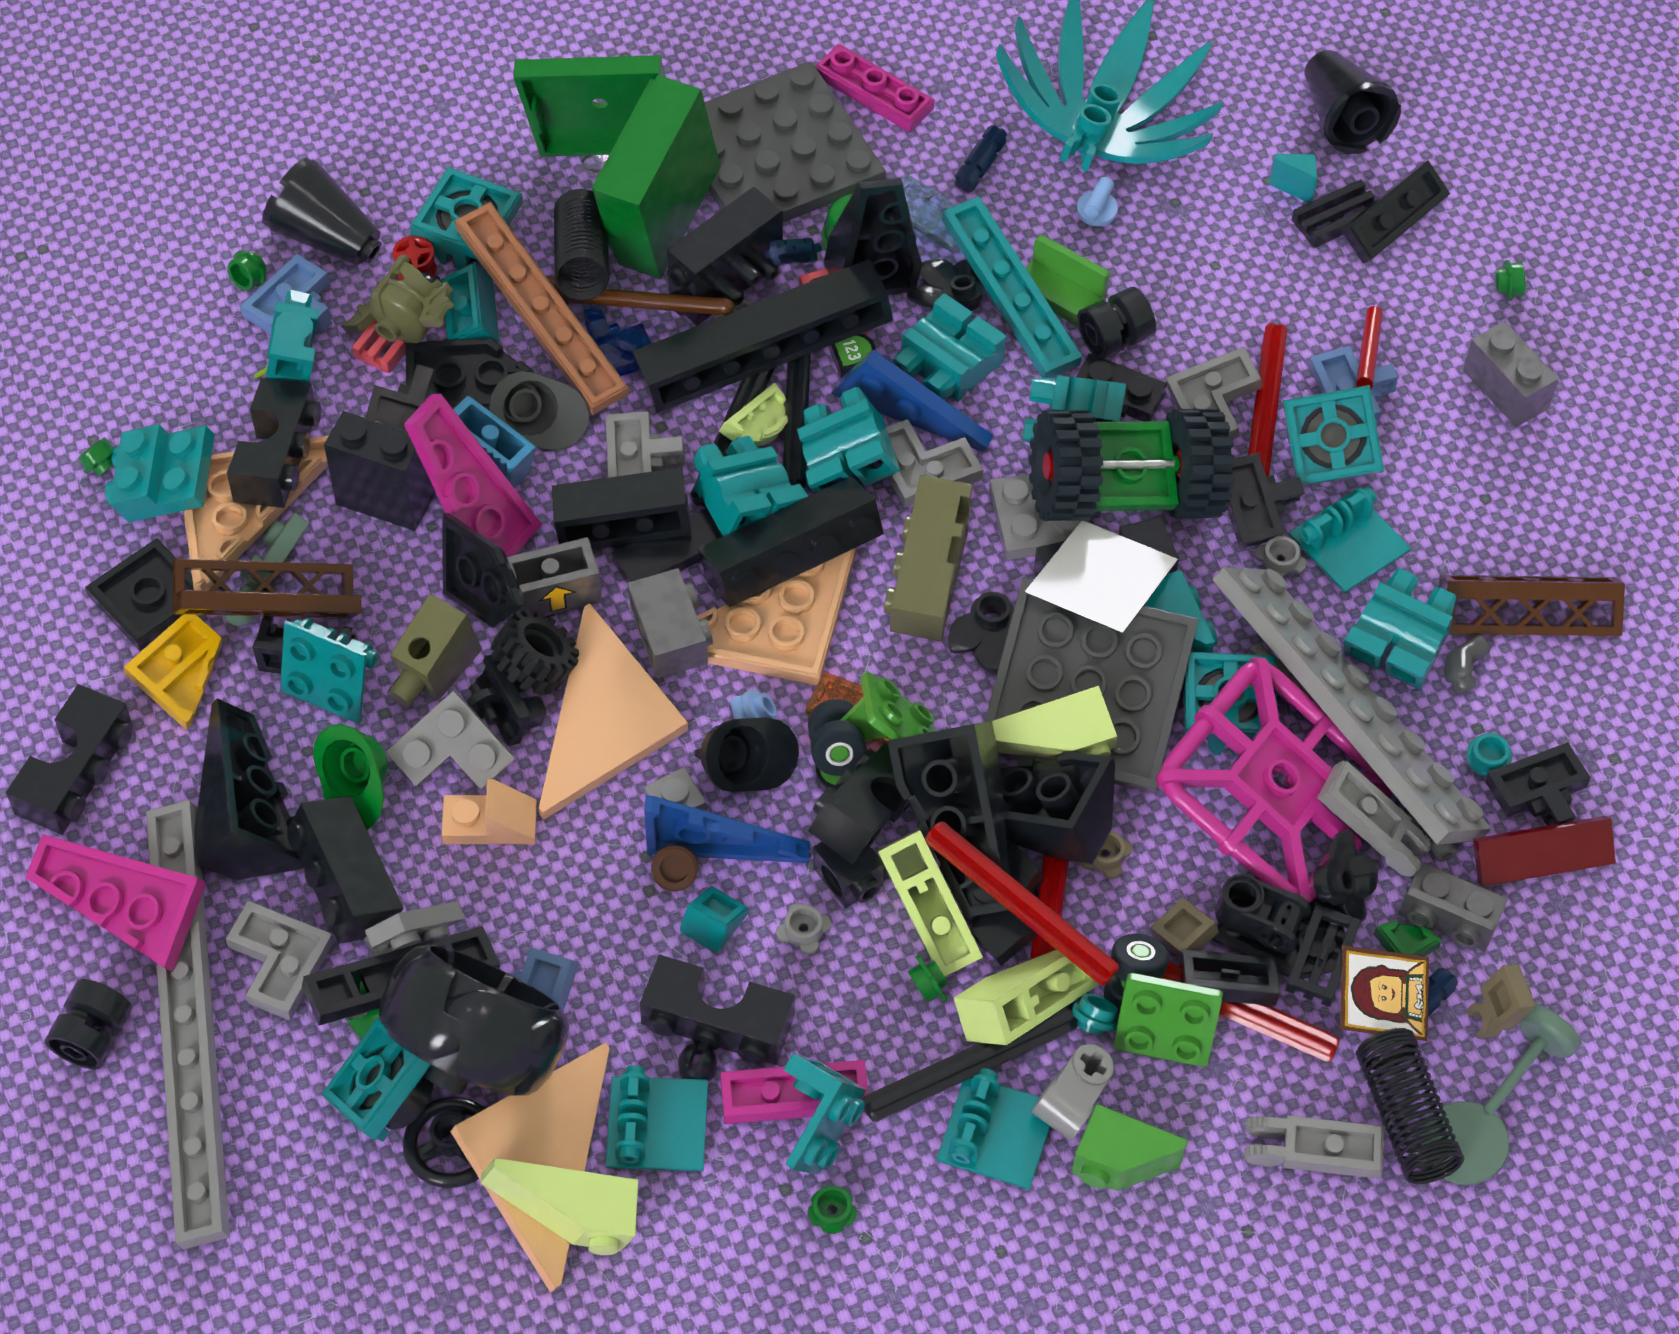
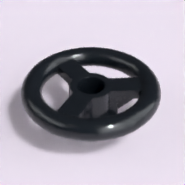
M444 1097L428 1103L423 1112L412 1123L407 1125L403 1137L404 1157L413 1173L424 1182L441 1188H458L477 1181L479 1177L472 1166L457 1173H442L433 1170L424 1162L444 1155L447 1157L458 1156L471 1165L456 1140L445 1142L443 1139L448 1135H452L450 1131L455 1125L466 1120L464 1113L473 1116L486 1108L478 1102L464 1097ZM436 1116L429 1127L431 1141L417 1147L421 1129L431 1118Z

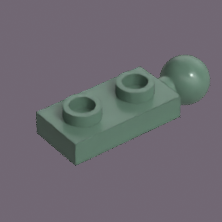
M296 513L283 524L276 520L262 540L267 545V548L261 557L254 554L249 561L284 562L309 522ZM241 572L240 576L246 580L240 589L234 592H253L259 585L246 572ZM272 572L258 573L266 579ZM223 615L230 624L235 626L248 625L256 618V616Z

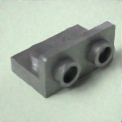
M1421 862L1419 870L1415 874L1410 887H1408L1398 915L1408 918L1413 925L1419 928L1424 926L1450 936L1461 946L1478 948L1486 952L1508 898Z

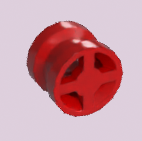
M409 236L402 238L395 244L392 253L394 262L399 255H407L410 258L409 263L421 273L429 272L431 277L437 275L434 248L432 243L426 238ZM402 273L396 277L398 281L404 280Z

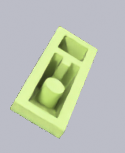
M1099 686L992 721L999 753L1057 760L1058 754L1067 752L1109 756L1111 754L1110 750L1117 746V734Z
M916 830L876 850L931 960L936 962L943 975L947 976L983 958L921 831Z
M1058 950L985 977L955 996L954 1001L966 1041L1008 1045L1099 984Z
M494 1158L481 1173L480 1183L572 1245L588 1247L589 1252L593 1254H616L635 1237L638 1179Z

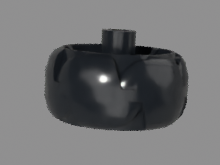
M437 945L417 946L400 960L382 994L379 1010L380 1023L386 1028L390 1038L413 1055L431 1064L423 1076L439 1087L457 1094H463L468 1083L512 1096H525L538 1091L552 1075L566 1046L569 1031L568 1018L561 1010V1007L538 989L481 960Z

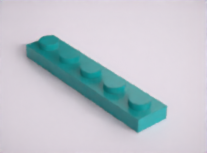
M978 196L944 210L942 214L943 224L980 282L984 285L987 293L1042 378H1052L1080 366L1083 356L981 198Z

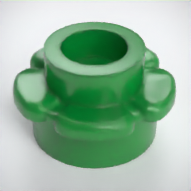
M243 250L235 252L233 260L227 266L232 282L242 290H249L254 286L260 287L266 281V265L263 259L256 253H245Z
M1505 260L1503 268L1496 269L1495 272L1496 288L1498 294L1506 293V299L1512 301L1513 296L1525 295V272L1522 262L1511 263L1510 260Z
M105 437L77 458L85 467L83 470L85 474L93 470L99 476L113 466L111 455H113L112 451L115 447Z
M839 1186L821 1188L812 1196V1205L808 1207L810 1222L814 1226H820L822 1231L828 1234L842 1232L844 1226H850L856 1218L857 1210L852 1205V1196ZM830 1207H834L837 1212L829 1214L827 1210Z

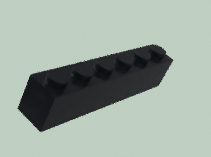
M867 259L632 352L641 380L656 412L659 413L894 320L888 293L870 259Z

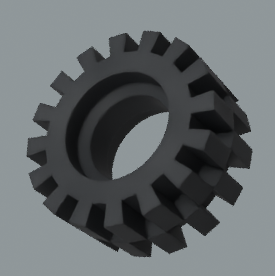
M523 610L521 613L517 611L510 616L491 643L490 649L494 650L491 656L493 661H500L497 668L501 673L504 671L509 673L507 679L513 683L517 679L521 682L520 688L525 691L531 686L534 694H541L543 690L546 694H550L560 687L577 665L579 650L573 648L576 644L573 637H565L568 631L563 626L559 629L554 626L556 623L555 619L549 617L546 621L543 619V613L538 611L532 616L530 610Z

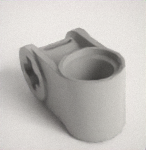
M1086 1044L1080 1046L1068 1063L1061 1068L1056 1077L1046 1087L1032 1108L1031 1113L1069 1140H1072L1095 1107L1094 1103L1112 1077L1114 1064L1110 1054L1098 1045Z

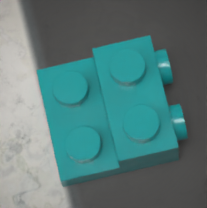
M160 424L122 432L120 445L113 449V455H111L115 474L114 480L107 482L105 486L107 502L127 522L203 507L215 434L206 425L168 433Z

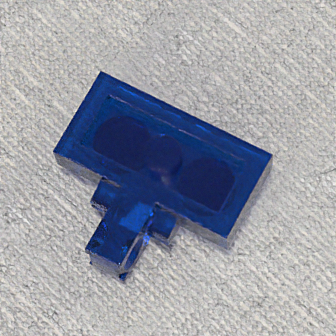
M600 305L583 309L586 318L584 323L588 334L620 377L639 371L632 351L651 344L643 324L620 330L618 323L608 325Z

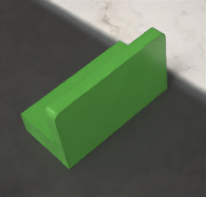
M1040 234L1034 241L1033 260L1027 265L1026 269L1054 313L1078 326L1077 314L1080 309L1101 300L1106 301L1110 273L1105 268Z

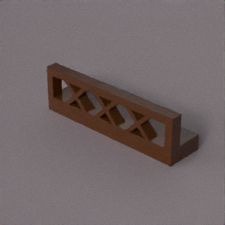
M178 558L173 560V614L351 619L361 614V595H353V564ZM185 570H201L214 585L208 591L185 590ZM213 571L227 572L219 578ZM235 571L246 572L259 586L253 592H233L224 582ZM258 572L272 573L264 579ZM279 573H290L303 587L297 593H277L269 583ZM302 573L316 575L308 581ZM324 574L341 575V595L321 594L313 585Z
M1439 575V587L1455 594L1456 599H1474L1484 609L1471 623H1455L1454 606L1452 627L1449 634L1622 636L1625 583L1615 577ZM1482 599L1496 600L1488 607ZM1508 599L1519 600L1528 610L1515 624H1504L1494 613ZM1526 600L1540 601L1532 607ZM1552 600H1562L1573 611L1560 624H1548L1539 614ZM1570 600L1585 601H1583L1578 607H1576ZM1596 601H1612L1611 625H1593L1583 613ZM1488 617H1491L1497 624L1483 622ZM1535 617L1541 624L1527 623ZM1579 618L1585 625L1571 624Z

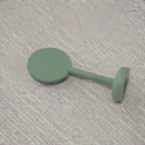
M1535 1004L1536 1007L1519 1022L1521 1031L1532 1044L1485 1106L1475 1102L1456 1101L1443 1106V1110L1447 1114L1446 1118L1450 1121L1449 1126L1453 1128L1452 1133L1456 1136L1455 1141L1459 1143L1465 1158L1457 1171L1443 1179L1456 1185H1476L1490 1180L1503 1168L1509 1155V1135L1503 1121L1495 1112L1542 1050L1558 1058H1569L1574 1055L1582 1044L1581 1038L1575 1029L1558 1014L1544 1006ZM1438 1120L1430 1121L1425 1126L1432 1125ZM1440 1128L1432 1129L1426 1133H1423L1422 1137L1438 1131ZM1443 1136L1434 1137L1428 1141L1422 1142V1146L1430 1142L1436 1141L1442 1138ZM1450 1156L1448 1159L1444 1161H1441L1429 1167L1432 1168L1444 1163L1445 1161L1449 1160L1452 1156Z

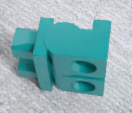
M289 290L286 293L285 303L276 301L266 359H269L266 378L310 382L315 348H312L319 314V309L311 308V294Z
M943 293L934 302L933 311L928 316L921 318L913 328L910 327L902 334L901 349L892 359V363L911 377L919 374L925 378L922 385L943 400L951 396L956 401H960L966 395L968 389L976 386L1003 363L1007 336L979 316L972 321L973 312Z
M1057 375V379L1033 378L1029 401L1051 404V410H1088L1089 413L1094 415L1095 420L1096 418L1120 422L1126 383ZM1026 418L1022 437L1023 441L1030 443L1031 438H1034L1032 429L1034 423H1037V419Z
M859 387L843 392L840 396L843 409L832 414L825 404H816L804 410L805 426L798 428L797 431L803 443V454L809 470L805 471L808 486L815 493L829 487L828 482L839 477L846 479L852 476L857 482L858 477L865 486H868L900 472L886 430L884 417L870 403L867 395ZM880 459L884 462L877 469L872 470L866 467V465Z
M750 435L737 438L731 442L726 451L728 456L724 457L717 445L712 443L701 446L692 460L700 474L694 490L699 498L703 497L708 511L723 536L808 497L800 484L791 486L785 468L776 461L778 455L773 447L759 449Z
M1398 568L1386 584L1379 582L1374 595L1367 603L1355 626L1353 625L1344 640V654L1380 670L1394 645L1386 661L1385 674L1421 691L1451 631L1456 595L1441 587H1435L1427 603L1419 601L1412 597L1418 586L1419 579L1414 574Z

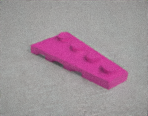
M431 394L404 423V426L445 513H450L504 550L507 557L516 555L542 526V523L442 394Z
M44 834L40 838L25 877L171 972L174 971L206 886V882L197 877Z

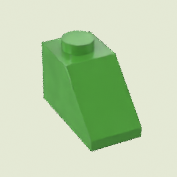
M1096 1104L1075 1153L1072 1173L1078 1175L1085 1184L1098 1189L1108 1187L1119 1191L1180 1168L1188 1140Z

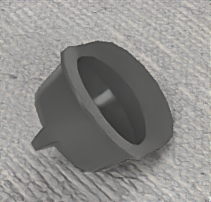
M519 371L512 373L497 383L490 396L489 411L539 448L554 451L569 448L578 442L587 430L589 412L586 401L574 388L533 372Z

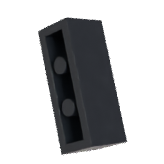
M682 467L552 486L553 518L559 544L588 537L591 548L595 549L691 535L688 496Z
M351 796L301 803L288 826L287 837L290 847L297 852L303 865L307 884L314 889L320 902L323 919L328 926H331L338 944L364 940L367 937L366 929L397 913H401L404 907Z

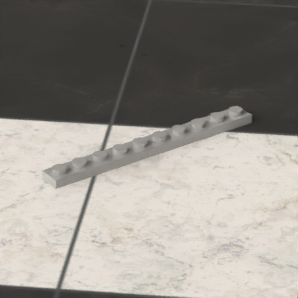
M190 799L146 811L149 860L151 865L202 880V867L197 862L194 831L197 807ZM204 893L201 896L174 971L171 972L157 964L175 1243L183 1250L230 1238Z

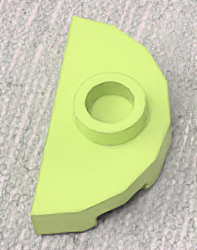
M773 383L724 422L719 432L731 441L750 435L756 446H764L774 441L788 422L787 415L785 416V395L776 383Z

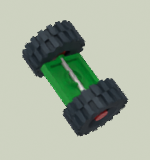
M1174 409L1167 414V421L1094 422L1095 417L1088 410L1041 411L1042 414H1038L1036 417L1037 423H1034L1032 429L1034 438L1030 440L1032 455H1029V465H1031L1029 480L1033 484L1031 495L1032 500H1036L1035 510L1039 513L1040 519L1045 521L1090 520L1092 514H1095L1096 511L1166 510L1169 511V516L1175 519L1220 518L1222 512H1226L1228 508L1226 500H1231L1232 491L1230 484L1234 483L1235 476L1232 473V465H1235V455L1231 454V448L1234 446L1233 437L1228 435L1231 428L1229 423L1225 422L1226 416L1223 412H1219V409Z

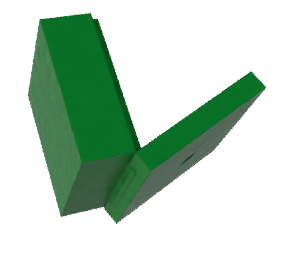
M661 55L515 59L513 78L540 157L609 155L592 186V190L613 255L617 258L618 265L662 279L667 269V249L684 237L721 167L702 90L667 78ZM595 99H603V100H605L606 102H604V103H598V102H595V101H593V100H595Z

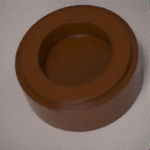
M682 843L666 844L656 852L652 860L651 873L653 879L665 890L673 892L684 890L696 879L699 868L698 859L694 851L687 845Z

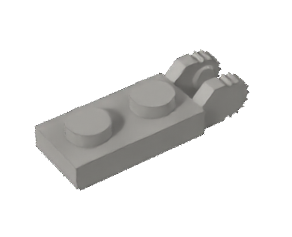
M1343 760L1334 765L1317 798L1383 857H1386L1387 865L1395 869L1400 875L1409 876L1410 878L1411 876L1415 877L1422 864L1417 856H1425L1431 847L1430 839L1411 822L1412 818L1348 761L1345 762Z
M1287 1115L1286 1118L1252 1116V1118L1246 1120V1133L1253 1135V1137L1257 1136L1258 1138L1263 1137L1267 1139L1284 1137L1283 1146L1250 1144V1146H1246L1244 1158L1247 1163L1266 1167L1283 1164L1282 1168L1381 1178L1383 1173L1384 1127L1290 1115Z

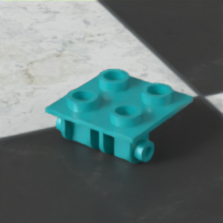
M1358 487L1288 532V535L1297 542L1301 549L1344 593H1347L1409 553L1412 549L1373 509L1377 496L1370 487L1365 489Z
M306 618L303 621L297 619L294 623L286 620L283 634L280 691L359 724L362 719L366 667L370 669L375 667L379 653L373 650V645L369 643L364 644L355 639H352L349 643V635L342 633L337 637V630L318 625L311 619Z
M638 1065L627 1066L625 1073L620 1077H612L606 1168L704 1171L708 1080L649 1078L645 1075V1069Z
M986 1068L980 1069L979 1074L962 1082L936 1161L1030 1190L1050 1128L1048 1124L1031 1113L1039 1097L1002 1086L997 1081L998 1074L995 1071Z

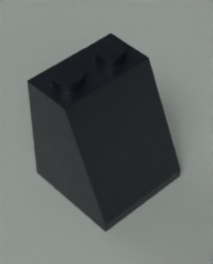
M343 411L324 443L336 505L415 531L436 492L408 432Z

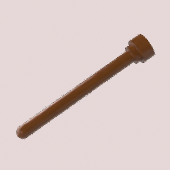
M546 276L567 305L569 303L715 315H726L734 310V303L728 298L605 289L601 295L593 299L581 301L571 299L562 294L556 286L555 277Z

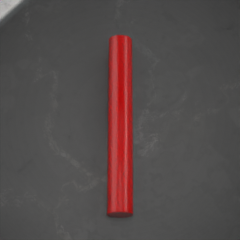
M1370 306L1366 310L1356 380L1357 387L1370 385V390L1374 383L1383 315L1382 309L1378 306Z

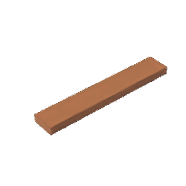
M489 202L455 220V229L571 387L577 390L586 401L587 408L591 414L594 415L629 395V387L493 204Z

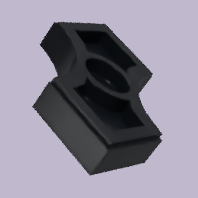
M1012 842L1007 846L1010 876L1033 894L1045 877L1041 870ZM1009 910L982 914L974 926L969 929L972 936L1000 966L1005 964L1037 936L1030 927Z

